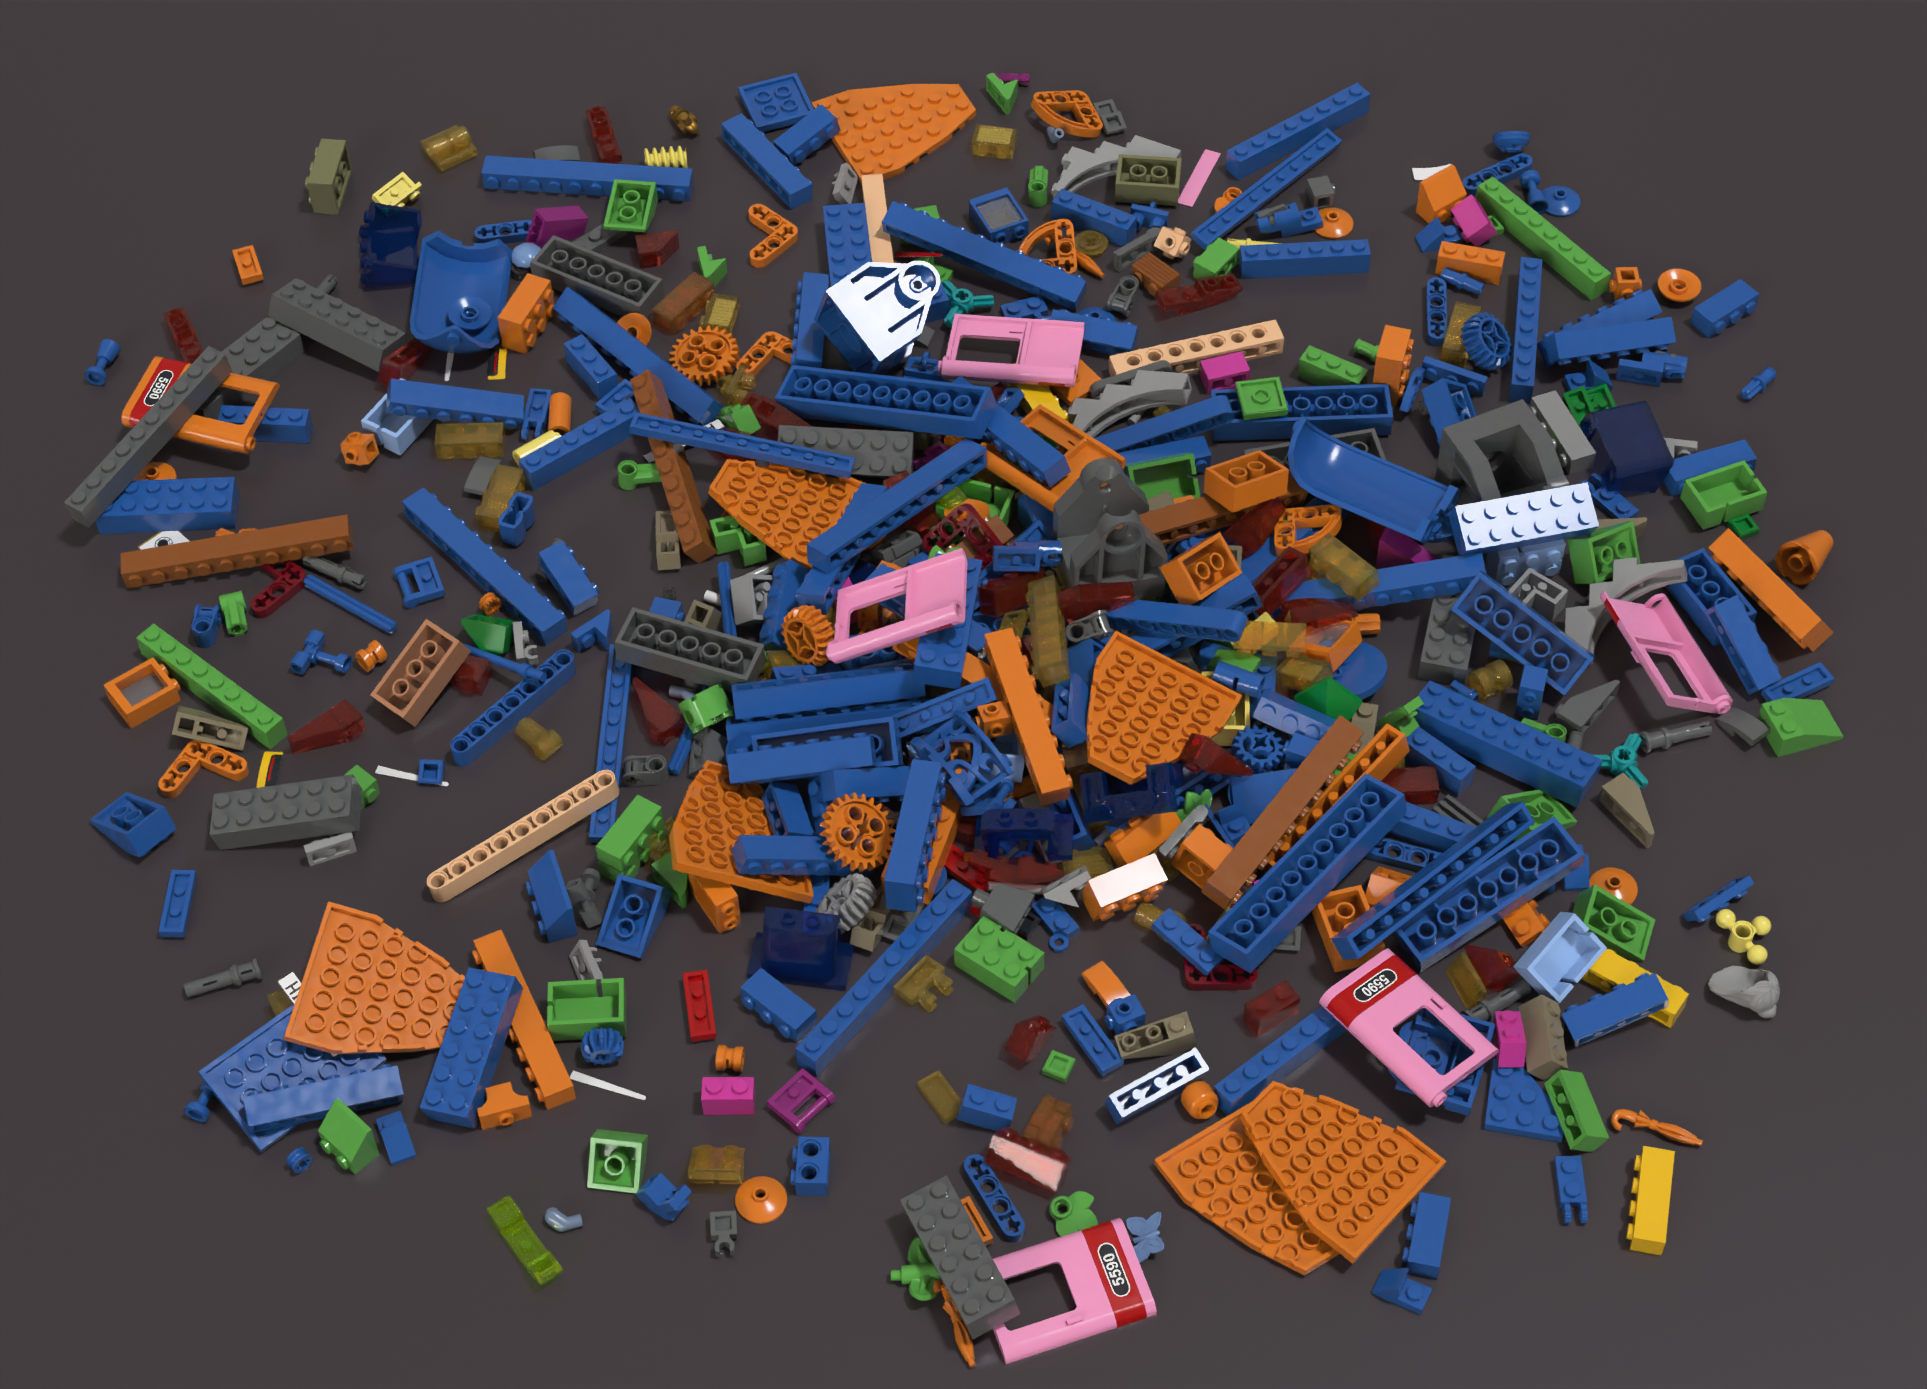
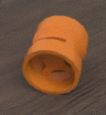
M376 640L370 642L366 649H360L355 653L357 662L366 672L374 669L377 663H382L388 659L385 649Z
M718 1045L716 1070L724 1071L729 1068L734 1072H742L745 1048L742 1046L728 1048L726 1045Z

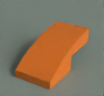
M1103 961L1081 973L1093 994H1098L1106 1008L1107 1004H1110L1114 999L1130 996L1118 977Z

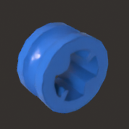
M299 1147L289 1154L286 1164L292 1167L294 1173H301L311 1165L313 1157L307 1153L305 1148Z

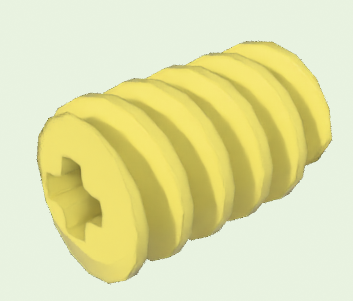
M670 146L667 153L664 147H661L660 153L657 152L656 148H653L651 154L647 148L644 149L645 166L675 168L682 166V168H688L686 148L683 151L681 146H678L675 152L673 147Z

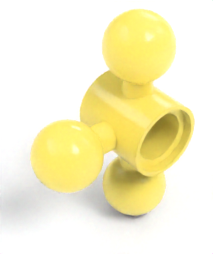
M1720 910L1716 914L1715 919L1719 927L1731 931L1728 939L1729 947L1737 953L1748 951L1747 958L1752 964L1760 965L1764 963L1768 956L1767 950L1761 945H1754L1752 940L1754 934L1763 936L1769 933L1771 930L1770 920L1765 916H1757L1751 923L1743 920L1735 922L1736 916L1731 910Z

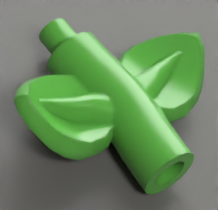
M916 1236L908 1251V1262L910 1265L901 1266V1270H891V1281L902 1280V1284H909V1292L914 1298L927 1301L937 1296L938 1292H934L933 1284L935 1280H940V1277L920 1239Z

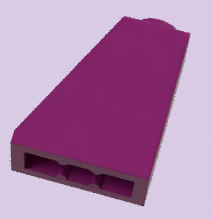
M579 205L535 209L525 242L536 244L542 249L553 235L567 241H572L583 236L589 218Z
M1386 527L1379 541L1376 569L1437 560V555L1408 536Z

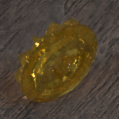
M1086 230L1075 237V248L1087 256L1093 255L1097 257L1098 254H1104L1105 249L1108 248V240L1101 232Z

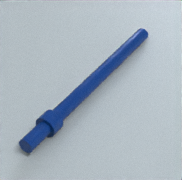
M464 644L471 650L470 656L517 672L521 677L526 679L533 678L542 682L547 678L545 672L534 669L532 665L527 663L520 664Z

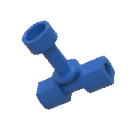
M311 630L304 641V650L297 651L290 662V667L294 673L304 675L311 663L318 664L319 661L335 665L336 671L347 673L351 667L352 657L344 653L334 656L323 652L322 646L326 641L324 633L318 630Z

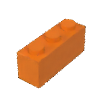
M1441 241L1435 274L1441 275L1443 269L1447 267L1460 274L1466 273L1468 277L1479 282L1499 285L1505 252Z
M1156 800L1149 803L1143 813L1130 818L1128 825L1123 829L1114 831L1104 845L1116 865L1120 868L1146 857L1166 841L1182 822L1170 802Z

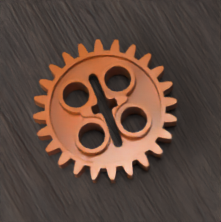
M707 326L706 330L699 327L698 332L691 329V335L683 334L684 339H677L678 345H672L673 351L669 352V363L691 381L697 382L699 387H701L703 382H706L709 386L711 380L718 383L719 377L726 379L725 373H732L731 367H737L736 360H740L738 354L740 350L736 338H733L732 333L727 334L726 329L720 331L718 326L714 330H711L710 326Z
M856 793L850 796L844 794L842 797H838L826 807L827 811L822 814L825 820L820 823V826L825 828L820 833V836L827 838L822 845L830 846L827 854H835L834 862L841 859L842 868L850 864L851 871L857 868L860 872L866 869L871 871L882 865L883 861L888 859L892 849L891 844L894 838L890 835L896 832V829L889 828L893 820H886L885 818L889 812L880 811L881 803L876 806L873 805V797L866 801L865 794L859 797Z

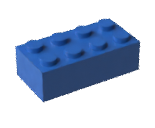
M1704 548L1676 559L1684 560L1687 582L1670 584L1665 586V588L1712 646H1716L1721 642L1704 611L1738 595L1745 605L1750 620L1755 621L1756 610Z

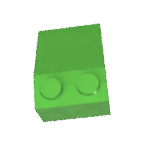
M614 179L603 228L606 230L646 232L655 216L658 203L656 182Z
M1633 521L1596 529L1592 534L1567 539L1575 584L1600 583L1612 578L1613 560L1637 557L1638 564H1641Z
M1796 698L1773 700L1762 703L1757 718L1770 728L1766 738L1777 757L1839 741L1844 737L1823 700Z
M1540 790L1501 796L1487 816L1489 818L1506 804L1523 801L1535 823L1515 837L1514 841L1519 840L1554 816L1565 830L1577 823V820L1557 798Z
M1595 884L1579 893L1573 913L1589 928L1587 932H1593L1607 949L1613 950L1617 955L1643 962L1655 919Z

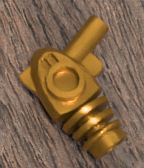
M677 105L670 108L669 115L685 134L687 132L700 134L699 126L696 124L698 119L691 112Z

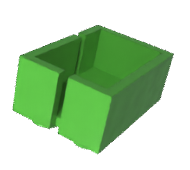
M1184 452L1125 464L1123 469L1124 473L1145 493L1146 499L1166 491L1171 493L1173 499L1193 495L1194 499L1201 497L1198 478L1188 477L1187 473L1197 474L1193 453Z
M1745 460L1686 479L1680 498L1702 530L1721 524L1722 519L1724 522H1728V520L1763 510L1767 491L1758 478L1754 479L1755 474Z
M968 479L939 499L936 505V525L945 518L944 510L949 504L963 499H975L989 506V516L991 518L997 514L1004 524L1008 526L1015 510V491L995 486L994 503H991V484Z
M639 795L633 799L596 845L601 875L616 882L618 874L631 878L636 877L640 866L650 859L652 850L657 845L662 844L666 837L661 806Z
M984 915L955 947L954 965L1015 1003L1028 988V982L1032 984L1044 970L1045 953L1007 929L1002 932L1001 925Z
M624 978L601 979L603 997H599L596 979L548 982L547 1027L552 1040H580L584 1037L585 1032H590L592 1028L600 1029L601 1027L603 1029L611 1027L613 1031H620L621 1036L627 1037V994Z

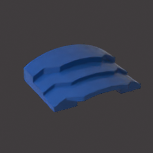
M1425 1008L1419 1010L1416 1019L1401 1026L1399 1037L1440 1075H1446L1474 1054L1470 1048ZM1460 1014L1488 1041H1492L1496 1024ZM1485 1063L1445 1093L1447 1098L1441 1104L1445 1105L1444 1109L1470 1116ZM1388 1069L1397 1081L1395 1089L1416 1095Z

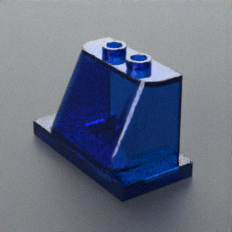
M1167 762L1145 765L1147 778L1132 785L1105 771L1080 774L1085 823L1178 812L1175 792L1184 779L1182 763Z
M1048 808L989 809L983 815H976L975 862H998L1000 857V841L1048 840V861L1073 860L1074 814H1055Z
M766 906L763 917V933L756 932L747 977L748 979L751 978L762 968L780 983L846 991L855 947L849 943H842L840 915Z

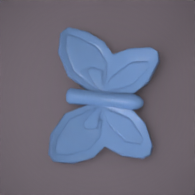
M1161 1212L1154 1213L1147 1220L1143 1217H1130L1126 1220L1127 1229L1131 1234L1139 1236L1133 1238V1243L1137 1244L1133 1248L1139 1263L1145 1261L1150 1253H1158L1164 1249V1243L1158 1237L1160 1231L1157 1230L1161 1221Z

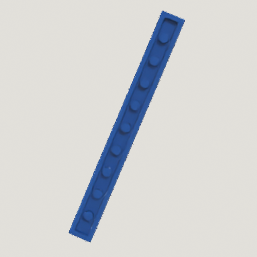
M1326 128L1192 231L1190 238L1206 250L1207 246L1212 244L1218 237L1222 238L1336 150L1341 145L1342 140Z
M635 412L630 424L629 433L848 479H850L855 465V457Z
M610 644L596 773L601 770L612 771L620 790L633 664L617 660L615 644ZM619 795L613 801L591 813L590 843H599L616 822Z

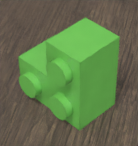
M731 515L710 520L711 535L717 554L739 549L745 566L767 561L765 543L741 526Z

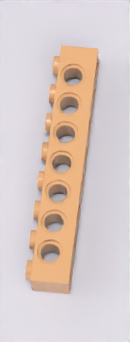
M1276 320L1242 326L1109 356V373L1111 376L1157 361L1166 360L1170 363L1174 373L1190 374L1199 372L1200 361L1242 351L1246 361L1283 353L1284 336ZM1120 382L1117 385H1125L1126 382Z

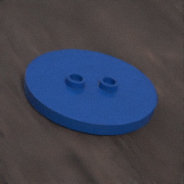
M1336 641L1324 643L1320 646L1331 647ZM1361 642L1334 672L1294 666V685L1297 691L1301 692L1323 678L1330 676L1359 698L1365 699L1378 691L1385 683L1388 676L1387 660L1380 650L1372 645Z

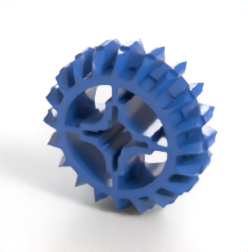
M1487 312L1471 316L1463 323L1464 326L1461 328L1463 334L1460 335L1464 341L1462 345L1465 346V352L1469 354V360H1473L1475 366L1479 365L1481 370H1498L1510 361V356L1513 355L1511 351L1513 346L1510 344L1512 339L1508 336L1507 333L1509 331L1505 330L1504 324L1500 323L1499 318H1494L1493 314L1488 315Z

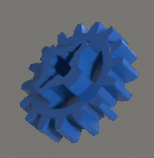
M1255 724L1253 729L1245 726L1243 731L1239 729L1237 735L1234 736L1231 753H1235V761H1242L1240 767L1246 765L1249 767V772L1253 768L1257 769L1258 774L1263 769L1270 772L1272 767L1275 769L1278 767L1284 755L1282 753L1284 745H1279L1281 738H1274L1275 731L1266 732V726L1262 730Z

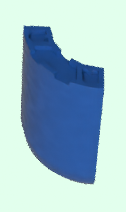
M439 230L422 238L410 316V331L415 338L433 349L452 354H474L486 351L497 345L501 338L497 317L507 301L512 250L500 239L487 243H474L473 246L462 245V241L452 239ZM462 297H478L490 305L492 317L489 323L480 329L463 330L450 322L448 317L450 305Z
M1301 417L1293 425V435L1287 455L1290 472L1300 487L1319 499L1417 541L1426 543L1429 541L1430 535L1434 537L1442 528V524L1439 523L1444 516L1449 517L1448 514L1454 509L1461 495V491L1452 485L1448 487L1344 443L1318 429L1307 418Z

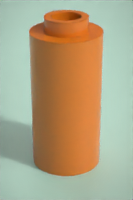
M563 392L554 393L550 396L548 431L553 430L561 436L570 432L572 399L568 394Z

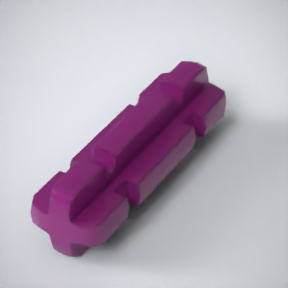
M994 73L999 79H1002L1004 84L1016 79L1021 86H1028L1030 83L1028 73H1021V75H1018V73H1002V75Z

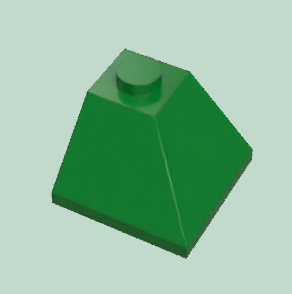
M473 614L461 619V625L479 649L497 656L510 651L514 640L512 622L519 621Z
M1330 676L1294 695L1296 702L1336 720L1341 715L1350 721L1362 704L1361 698Z

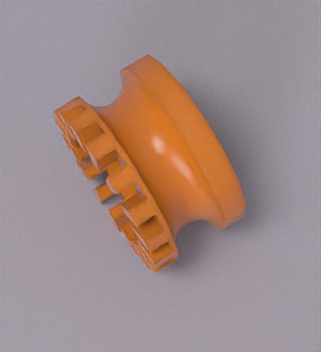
M489 592L481 598L478 606L485 614L491 616L497 613L496 610L499 611L498 608H501L502 600L496 597L493 592Z

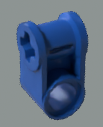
M195 605L191 628L195 642L199 647L207 648L215 644L219 625L222 621L221 605H215V607Z

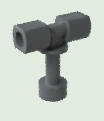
M592 868L585 869L580 878L571 880L566 884V890L572 901L579 903L581 907L579 913L588 928L599 925L603 919L594 903L596 895L593 891L599 886L601 876L597 870Z

